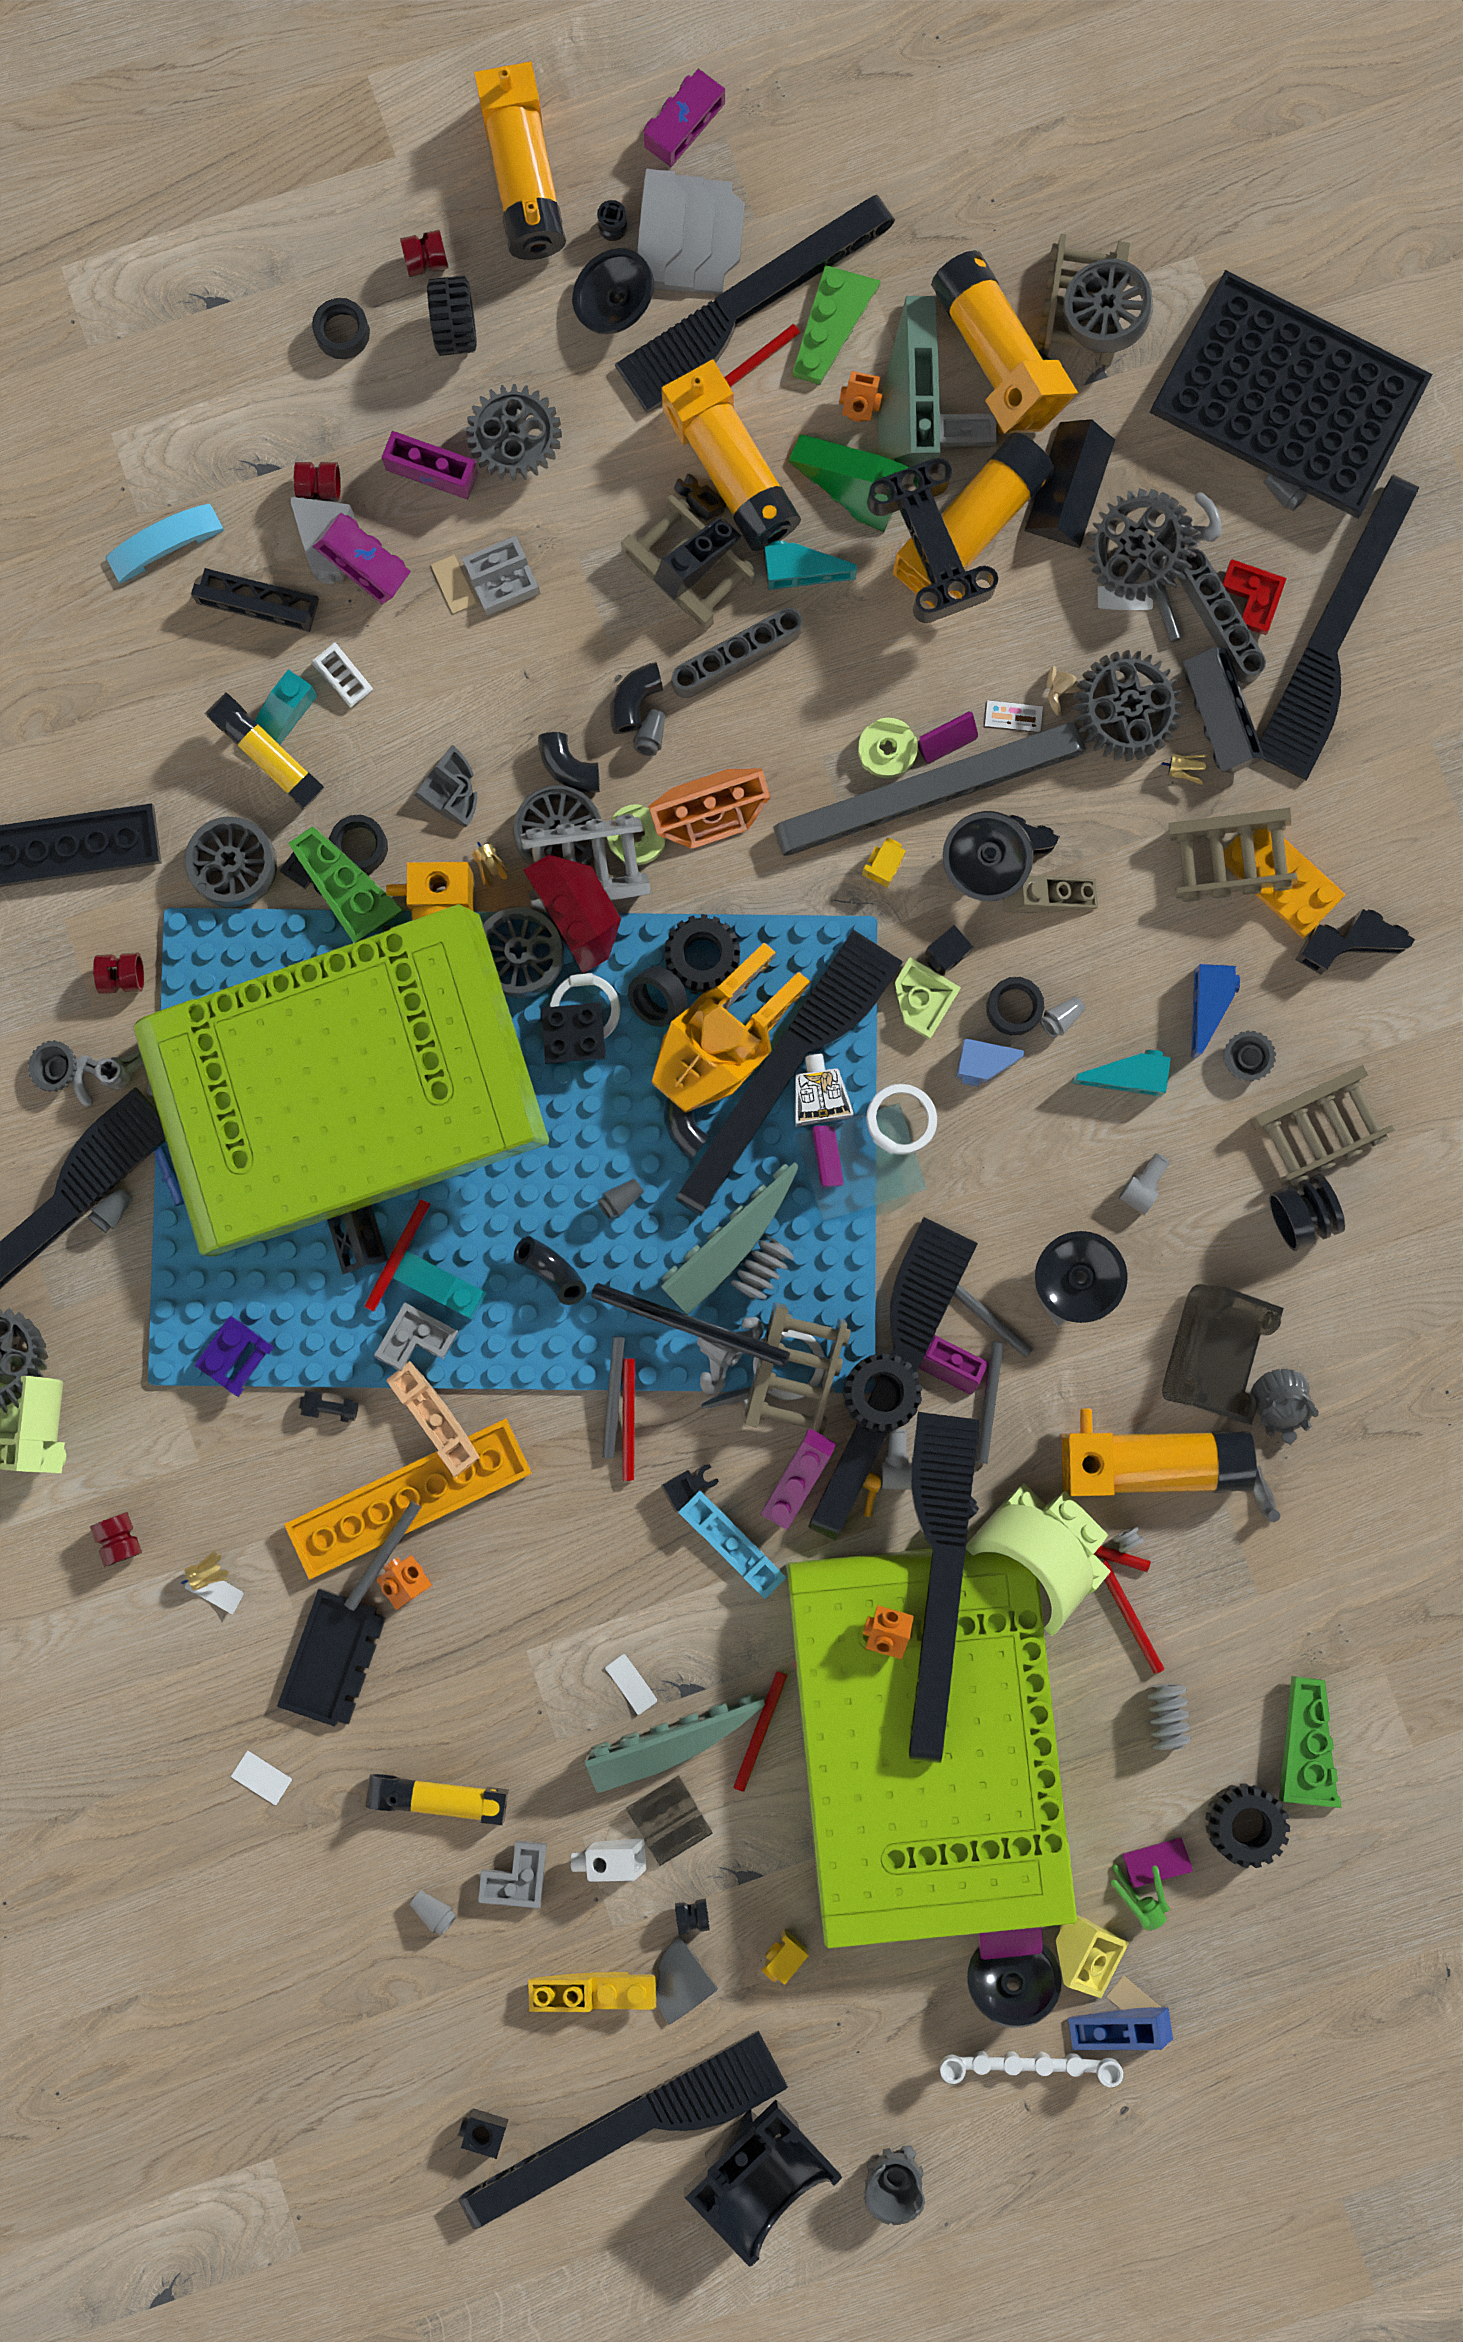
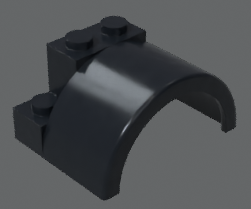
M775 2100L759 2116L752 2110L746 2112L705 2152L707 2166L684 2188V2197L735 2253L751 2267L759 2260L762 2244L769 2231L787 2208L812 2187L823 2182H831L835 2186L842 2179V2176L799 2129L798 2122Z

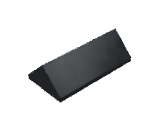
M1093 419L1059 423L1049 454L1055 473L1036 493L1024 531L1080 549L1115 443V439Z

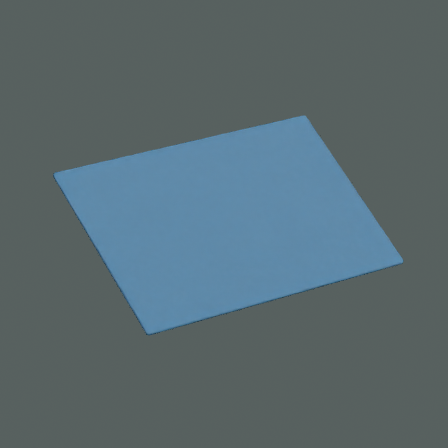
M168 908L164 911L161 1010L191 999L195 1000L344 947L352 944L353 941L332 910ZM404 911L385 925H390L393 928L412 921L411 911ZM497 912L476 913L480 915L483 925L486 920ZM541 912L551 920L547 912ZM618 913L621 917V922L609 959L586 972L593 973V975L606 980L614 988L620 1001L621 1012L618 1024L614 1031L604 1039L606 1059L545 1064L541 1008L550 1006L554 991L570 975L582 974L563 941L565 949L563 968L557 980L547 990L529 998H510L505 996L547 1131L548 1145L372 1204L387 1259H389L419 1200L422 1199L431 1204L407 1251L487 1292L474 1319L456 1312L393 1278L375 1312L364 1307L387 1262L364 1267L349 1274H342L327 1220L265 1241H257L220 1254L218 1257H206L199 1254L185 1204L174 1205L166 1182L161 1180L164 1176L155 1157L148 1361L149 1384L161 1386H222L194 1365L229 1316H233L275 1346L270 1355L266 1354L244 1386L391 1388L386 1380L398 1370L375 1358L374 1354L403 1304L407 1303L458 1331V1335L444 1360L416 1346L407 1363L410 1361L414 1364L433 1388L608 1390L613 1336L625 1337L623 1358H635V1391H702L700 1376L703 1372L711 1374L710 1358L700 1351L701 1347L697 1345L698 1336L596 1300L591 1297L592 1290L596 1283H600L685 1314L662 1290L661 1286L664 1284L662 1277L674 1266L679 1270L686 1263L684 1256L696 1245L702 1248L708 1242L706 1238L717 1227L724 1228L731 1221L728 1217L738 1207L742 1205L745 1208L753 1201L751 1195L763 1184L768 1187L776 1180L773 1175L784 1164L790 1167L795 1162L799 1167L785 1199L769 1227L759 1239V1241L770 1242L766 1235L772 1237L785 1246L795 1258L793 1260L783 1259L788 1268L786 1270L776 1269L781 1278L779 1280L769 1279L774 1288L772 1290L762 1289L767 1298L765 1300L756 1298L753 1301L730 1283L732 1280L742 1282L737 1274L739 1270L749 1272L744 1264L746 1260L756 1262L751 1255L753 1250L763 1252L758 1245V1241L735 1271L701 1302L689 1316L733 1332L751 1330L742 1327V1320L748 1317H756L764 1325V1334L761 1339L765 1337L774 1302L786 1305L788 1308L787 1314H791V1318L836 1329L838 1318L843 1319L847 1323V1328L850 1329V1338L847 1346H842L839 1358L843 1359L842 1368L839 1376L834 1375L831 1387L835 1388V1393H843L845 1380L854 1366L861 1360L875 1354L876 1144L873 1142L868 1131L866 1115L868 1106L876 1095L877 1003L861 1023L846 1036L821 1050L807 1054V1056L823 1054L825 1070H839L853 1110V1117L795 1127V1078L798 1074L807 1073L806 1061L804 1059L717 1194L700 1217L675 1201V1199L770 1054L732 1095L694 1109L696 1125L709 1137L691 1160L671 1141L664 1123V1109L667 1096L651 1083L664 1034L669 1030L670 1024L656 1027L643 1022L630 1006L627 994L629 984L645 969L652 966L667 969L664 953L669 933L672 929L675 930L677 928V923L681 920L686 922L688 917L693 915L695 918H701V914ZM705 914L710 919H713L714 916L720 918L722 924L726 922L730 926L732 933L735 932L740 946V963L738 967L763 943H766L776 952L775 958L770 962L763 973L759 972L743 995H740L729 1007L728 1012L746 1026L754 1013L756 1014L796 973L800 972L811 981L797 1002L789 1006L777 1024L768 1032L772 1051L852 930L854 929L877 944V919L874 916ZM524 920L512 921L516 937L521 936ZM533 921L529 922L526 935L527 940L540 927L539 924ZM507 923L500 925L496 929L508 941L512 938ZM384 925L366 938L383 933ZM544 931L540 935L545 936L547 938L551 937L548 931ZM494 934L490 935L488 939L489 945L505 947V944ZM697 940L686 948L684 954L685 961L696 970H708L719 962L720 950L711 941ZM538 944L534 950V955L538 958H544L549 954L550 947ZM518 946L517 951L512 953L515 954L517 959L522 958V953L526 951L523 950L522 946ZM491 951L493 959L505 955ZM507 962L495 965L497 973L500 972ZM552 963L544 966H537L540 967L544 972H546L550 969ZM531 966L527 967L532 983L542 978ZM514 967L500 980L501 983L511 984ZM522 968L519 969L516 986H526L528 984ZM647 984L648 994L658 1006L668 1009L667 1000L662 992L656 987ZM595 985L570 988L563 995L559 1006L601 1003L603 1028L608 1023L611 1015V1003L607 994ZM686 989L685 991L687 995V1005L685 1010L688 1009L703 992H698V994L696 995L691 994V990ZM814 1126H832L835 1128L844 1182L842 1186L826 1189L820 1187L812 1137V1128ZM165 1141V1142H164L162 1145H160L158 1148H160V1147H162V1146H166V1145H167V1142ZM634 1178L642 1187L644 1193L639 1196L620 1218L615 1217L610 1220L599 1207L597 1200L602 1197V1193ZM341 1219V1231L345 1234V1222ZM531 1236L563 1257L575 1269L587 1288L586 1294L580 1302L574 1305L562 1304L552 1289L541 1278L514 1261V1250L522 1238ZM349 1249V1259L351 1264H354L356 1260L353 1250ZM813 1336L820 1344L824 1356L828 1358L832 1340ZM787 1337L780 1341V1343L784 1344L785 1348L814 1354L810 1346L800 1339ZM250 1342L227 1374V1377L232 1380L257 1347L255 1344ZM742 1353L741 1358L734 1366H728L725 1386L720 1392H732L752 1386L755 1375L753 1356ZM788 1361L785 1367L774 1364L772 1372L776 1373V1377L807 1384L814 1375L815 1367ZM622 1365V1376H621V1387H620V1390H622V1391H623V1365ZM875 1376L867 1382L864 1393L874 1391Z

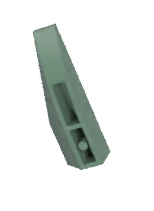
M906 296L878 412L879 455L905 466H915L940 456L939 367L935 296Z
M795 1162L790 1167L784 1164L773 1175L776 1180L768 1187L763 1184L751 1195L753 1201L745 1208L742 1205L738 1207L728 1217L731 1221L724 1228L717 1227L706 1238L708 1242L702 1248L698 1245L692 1248L684 1256L686 1263L679 1270L674 1266L662 1277L664 1282L661 1286L662 1290L686 1315H689L735 1271L762 1237L784 1201L799 1166Z
M755 1693L738 1698L739 1704L727 1707L726 1703L718 1704L709 1708V1714L698 1717L697 1712L680 1717V1723L668 1726L667 1722L650 1727L651 1733L639 1736L638 1732H633L622 1736L621 1741L617 1744L610 1746L609 1741L592 1746V1750L589 1751L590 1753L587 1754L584 1762L597 1793L658 1774L708 1749L740 1727L765 1706L763 1696L756 1697Z

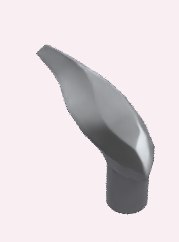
M751 1387L718 1395L702 1403L701 1407L713 1408L723 1405H734L740 1401H743L746 1407Z
M1257 1466L1254 1486L1255 1500L1262 1515L1267 1520L1275 1523L1280 1519V1513L1276 1510L1275 1499L1263 1478L1261 1468Z

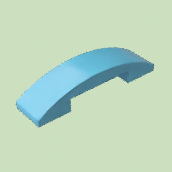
M211 504L197 506L169 516L143 529L111 551L106 556V559L118 582L121 584L145 572L144 566L194 540L199 544L219 534L224 529Z
M700 1490L678 1512L764 1599L787 1578Z

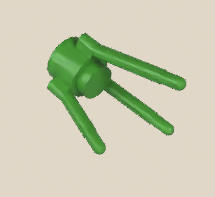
M1113 1865V1870L1125 1890L1116 1880H1112L1111 1884L1139 1919L1142 1927L1147 1931L1161 1927L1167 1920L1164 1913L1168 1912L1170 1908L1165 1901L1158 1867H1152L1158 1897L1157 1901L1150 1896L1140 1900L1118 1865Z

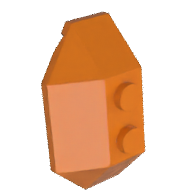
M762 768L726 769L673 787L650 804L648 808L658 836L694 849L747 831L761 812L764 804L771 797Z

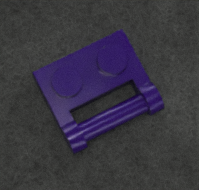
M229 1316L194 1366L221 1384L229 1392L239 1397L244 1391L242 1387L264 1356L266 1354L270 1355L275 1346L235 1317ZM250 1342H252L257 1347L234 1379H230L227 1377V1374Z

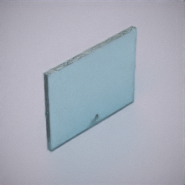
M900 1103L877 1110V1126L883 1135L897 1144L906 1145L912 1143ZM867 1113L827 1125L834 1127L844 1182L839 1187L826 1189L820 1187L812 1130L796 1135L808 1172L807 1179L811 1182L823 1221L927 1189L916 1153L905 1155L892 1153L891 1155L875 1144L868 1131Z

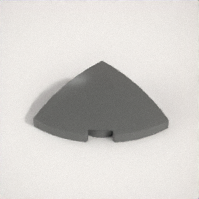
M454 745L449 747L420 785L414 796L446 818L463 827H467L475 813L477 792L473 793L470 778L474 776L468 761Z
M678 1935L668 1946L661 1958L658 1967L660 1970L658 1986H656L658 2004L669 2025L687 2014L718 1990L717 1985L699 1963L697 1956L684 1939Z

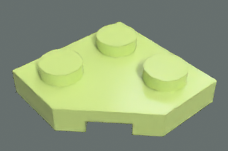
M910 957L894 982L904 1025L930 1040L961 987Z

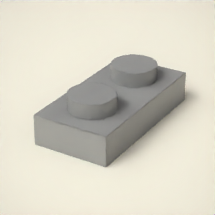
M940 414V447L996 446V418L993 414Z

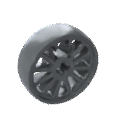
M1103 259L1082 268L1070 281L1065 293L1063 308L1067 328L1081 346L1098 353L1118 352L1136 343L1147 330L1153 313L1152 290L1145 275L1133 264L1119 259ZM1114 280H1121L1116 288L1113 289ZM1128 284L1130 286H1134L1126 291H1123ZM1092 288L1101 289V291L1093 294V296L1087 294ZM1137 295H1140L1142 301L1129 300ZM1075 307L1086 308L1078 313H1075ZM1126 310H1141L1138 317H1135ZM1092 317L1085 327L1079 324V322ZM1120 318H1123L1131 325L1126 329H1122L1119 322ZM1100 322L1102 324L1101 333H1092V330ZM1114 324L1117 333L1106 335L1107 326Z
M547 786L533 792L519 807L513 824L514 841L523 860L528 865L534 863L533 854L528 848L523 849L520 837L525 828H543L545 831L556 829L558 825L571 823L574 826L583 825L589 820L601 819L595 804L582 792L568 786ZM561 799L558 814L555 815L550 801ZM566 801L576 803L568 814L563 816ZM546 803L550 817L547 818L536 807ZM580 809L586 810L589 814L570 821ZM533 813L544 824L528 822L526 820ZM592 840L588 848H584L577 841H574V847L582 853V855L576 858V862L589 865L594 860ZM562 844L544 846V851L547 849V855H552L556 848L562 847Z
M227 816L205 823L193 834L185 853V868L189 881L203 898L221 907L238 908L258 901L270 889L276 876L277 855L271 840L260 827L249 820ZM228 830L229 846H224L218 837V833ZM235 830L245 831L237 848H235ZM251 836H255L258 843L244 851ZM212 837L220 848L217 852L204 846ZM264 849L263 859H248ZM203 851L215 857V861H198L200 852ZM229 857L236 862L233 867L226 862ZM264 866L263 871L260 874L248 869L247 867ZM212 872L222 873V880L218 884H209ZM244 873L258 879L253 886L250 887L243 877ZM236 878H239L245 887V891L236 894ZM230 884V893L227 895L220 894L221 892L225 891Z
M511 907L495 913L485 921L483 928L487 941L490 935L494 934L505 944V947L489 945L492 952L505 954L493 959L495 965L507 962L498 973L499 980L514 967L511 984L501 983L504 996L510 998L533 997L547 990L557 980L565 959L564 943L556 926L546 915L531 908ZM513 920H524L520 937H516L512 925ZM533 921L539 924L540 927L527 940L526 935L529 922ZM504 923L508 924L512 936L509 941L496 930ZM544 931H548L551 937L547 938L545 936L540 935ZM538 944L550 947V952L546 957L538 958L534 955V950ZM518 946H522L523 950L526 951L522 953V958L517 959L515 954L512 953L517 951ZM552 963L550 969L546 972H544L540 967L537 966H544ZM531 966L542 978L532 983L527 967ZM521 968L528 983L526 986H516L519 969Z

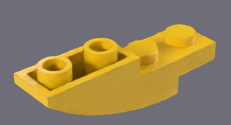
M595 1972L544 1976L528 1980L529 2012H590L593 2009L653 2010L656 2008L655 1975H631L628 1972Z

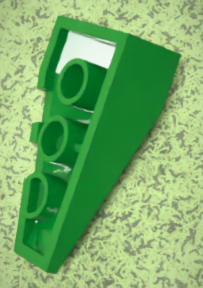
M803 434L799 435L789 458L790 464L812 483L818 484L830 495V498L847 509L855 520L885 532L893 513L885 516H876L869 511L867 500L870 486L874 481L909 468L908 466L877 454ZM884 494L875 495V498L879 501L888 500V497Z

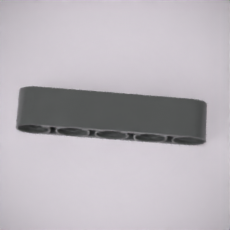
M1191 548L1189 550L1194 552L1196 556L1187 557L1186 561L1195 563L1198 570L1194 571L1183 567L1181 572L1185 575V579L1177 578L1217 647L1227 649L1237 680L1243 684L1253 683L1266 666L1265 657L1203 551ZM1199 587L1209 588L1212 595L1206 596L1202 594ZM1214 612L1224 613L1227 620H1218ZM1229 637L1238 638L1241 646L1232 645ZM1243 662L1252 663L1256 671L1246 670Z
M794 608L782 609L680 664L672 673L674 692L681 698L693 697L794 642L801 634V614ZM788 620L794 622L796 627L792 630H786L781 624ZM764 634L771 640L766 644H760L755 638L758 635ZM735 648L745 652L740 658H734L729 653ZM709 662H714L719 666V669L714 672H708L703 667ZM683 676H689L693 679V683L689 686H682L678 683V680Z

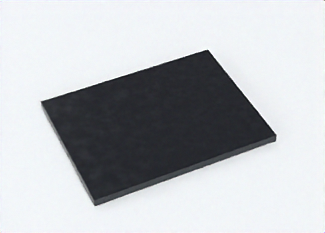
M1225 270L1149 413L1287 483L1300 487L1306 493L1359 519L1433 374Z

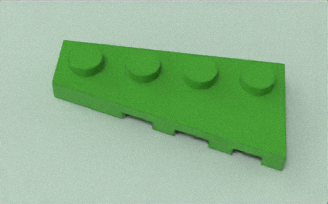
M825 265L795 363L793 377L821 385L839 355L840 349L850 337L860 316L863 315L871 298L879 289L880 280Z
M312 826L288 843L353 943L365 939L405 911L403 907L391 896H387L386 892L316 827Z
M1291 1676L1279 1800L1289 1803L1342 1808L1341 1799L1337 1794L1336 1787L1338 1776L1337 1769L1334 1768L1332 1750H1334L1333 1738L1330 1737L1328 1722L1330 1721L1325 1680Z

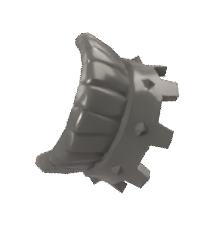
M1292 1369L1272 1370V1372L1262 1375L1253 1384L1250 1392L1254 1405L1259 1409L1257 1414L1261 1417V1425L1265 1426L1266 1434L1273 1436L1274 1431L1281 1432L1282 1441L1289 1445H1292L1297 1439V1434L1294 1430L1300 1427L1305 1431L1309 1430L1312 1427L1309 1420L1312 1416L1318 1417L1319 1414L1309 1395L1310 1386L1308 1379L1302 1373Z
M911 2145L903 2146L900 2153H892L890 2148L883 2149L882 2156L875 2161L870 2159L867 2163L868 2175L867 2180H864L865 2205L874 2218L888 2225L890 2223L892 2225L906 2224L916 2219L924 2209L925 2197L922 2192L924 2172L922 2166L918 2167L914 2161L916 2153Z

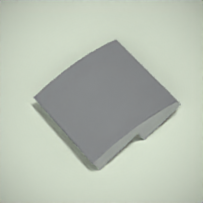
M516 536L462 558L486 616L541 594Z

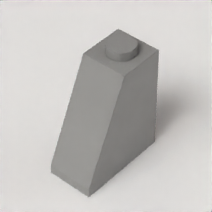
M291 497L290 503L314 578L324 584H335V581L344 582L345 574L312 546L329 522L342 512L344 515L354 519L350 504Z

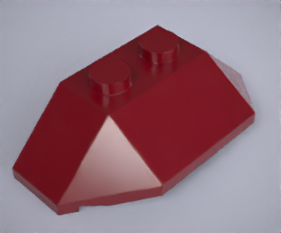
M548 854L522 869L582 974L608 960L621 917L593 868Z

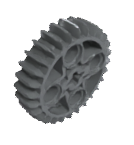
M1139 488L1138 495L1136 496L1134 492L1128 491L1127 500L1117 496V506L1107 503L1110 510L1108 514L1099 512L1100 517L1103 519L1101 524L1092 523L1098 531L1097 534L1088 535L1095 540L1094 545L1087 546L1088 550L1095 552V555L1089 557L1088 560L1093 564H1097L1091 571L1100 575L1097 581L1101 584H1106L1105 588L1107 591L1114 592L1120 598H1123L1125 595V598L1129 601H1133L1135 596L1137 600L1145 601L1146 594L1149 598L1156 599V590L1163 595H1167L1165 586L1170 585L1177 588L1174 579L1176 577L1185 579V575L1181 572L1182 568H1192V565L1186 560L1187 557H1195L1196 554L1189 550V546L1197 545L1198 543L1196 540L1189 538V536L1197 531L1195 528L1188 526L1193 519L1188 515H1184L1187 509L1182 505L1178 506L1179 501L1175 498H1170L1165 492H1161L1159 495L1155 489H1150L1148 493L1146 490ZM1147 508L1137 523L1127 517L1134 510ZM1165 514L1164 523L1156 527L1157 517ZM1124 522L1123 532L1116 535L1117 525ZM1176 529L1177 543L1174 552L1165 545V542ZM1150 530L1154 532L1155 535L1153 536L1147 533V531ZM1111 539L1119 548L1108 559V544ZM1138 541H1142L1145 544L1146 550H1141ZM1129 555L1136 557V561L1129 558ZM1164 556H1168L1169 561L1167 566L1163 569H1160V560ZM1127 563L1128 571L1124 576L1120 577L1119 570L1123 564ZM1146 568L1157 574L1150 581L1135 583Z
M1130 650L1124 651L1121 656L1118 651L1112 653L1110 658L1105 655L1100 658V663L1094 662L1090 666L1092 671L1087 670L1083 673L1082 676L1086 681L1082 680L1076 685L1082 691L1075 693L1073 698L1080 700L1081 703L1074 705L1072 709L1081 711V715L1076 717L1074 721H1083L1084 725L1079 729V732H1088L1089 735L1085 739L1086 743L1092 740L1096 742L1093 751L1101 747L1105 748L1103 757H1107L1114 751V760L1121 759L1123 753L1126 762L1131 761L1134 755L1137 760H1141L1145 757V753L1147 756H1151L1156 752L1155 748L1157 750L1162 749L1165 746L1164 741H1169L1173 737L1169 731H1175L1179 727L1172 721L1178 720L1182 716L1175 709L1182 706L1183 702L1175 701L1174 698L1181 693V690L1173 691L1171 687L1177 682V679L1168 681L1166 677L1171 670L1168 669L1161 672L1159 668L1162 661L1152 665V655H1148L1143 660H1141V651L1134 653L1132 658ZM1116 671H1120L1124 674V684L1116 680ZM1137 671L1145 675L1153 684L1140 687ZM1103 678L1107 696L1094 700V690ZM1128 688V691H1126V692L1122 693L1121 695H1119L1120 692H1122V691H1124V690H1126V689ZM1151 693L1159 696V705H1155L1151 701ZM1125 702V704L1134 705V707L1130 709L1128 707H1121V705ZM1095 706L1101 707L1104 710L1105 718L1103 720L1096 716ZM1161 712V721L1152 734L1148 716ZM1134 717H1136L1135 720H1133V721H1131L1130 723L1127 724V721H1129V720L1133 719ZM1115 724L1118 741L1108 736L1101 728ZM1131 728L1139 732V741L1132 739L1130 735Z
M10 1308L4 1313L0 1309V1333L7 1331L4 1336L0 1337V1383L8 1384L0 1389V1408L4 1413H7V1405L11 1403L19 1408L18 1399L22 1396L23 1387L21 1376L43 1377L40 1371L47 1369V1364L44 1360L48 1358L45 1350L46 1343L39 1329L34 1326L30 1319H25L20 1312L15 1315ZM20 1337L25 1341L28 1353L15 1350ZM23 1366L21 1370L12 1372L16 1367Z

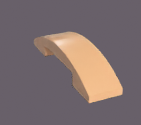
M409 1361L402 1372L398 1370L386 1380L402 1404L409 1408L438 1449V1455L454 1477H457L480 1459L471 1441L451 1411L412 1362Z

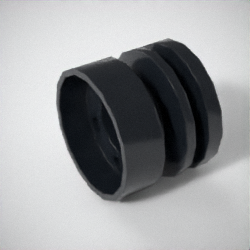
M1321 1174L1310 1177L1309 1181L1306 1179L1300 1181L1298 1184L1299 1193L1290 1185L1269 1195L1270 1208L1275 1223L1284 1241L1293 1251H1298L1315 1244V1232L1324 1240L1330 1238L1331 1233L1337 1235L1345 1231V1219L1340 1202L1330 1183Z

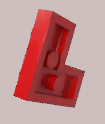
M1231 559L1222 584L1228 593L1247 599L1241 617L1249 630L1266 636L1287 578Z

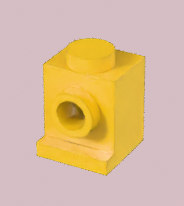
M886 838L881 848L875 846L868 860L872 866L866 864L863 868L862 876L889 888L905 856L906 850L902 849V845L896 840Z
M786 1929L781 1932L782 1942L779 1944L776 1941L766 1952L765 1957L767 1960L765 1961V1966L761 1969L771 1981L776 1982L779 1980L784 1985L809 1957L808 1949Z

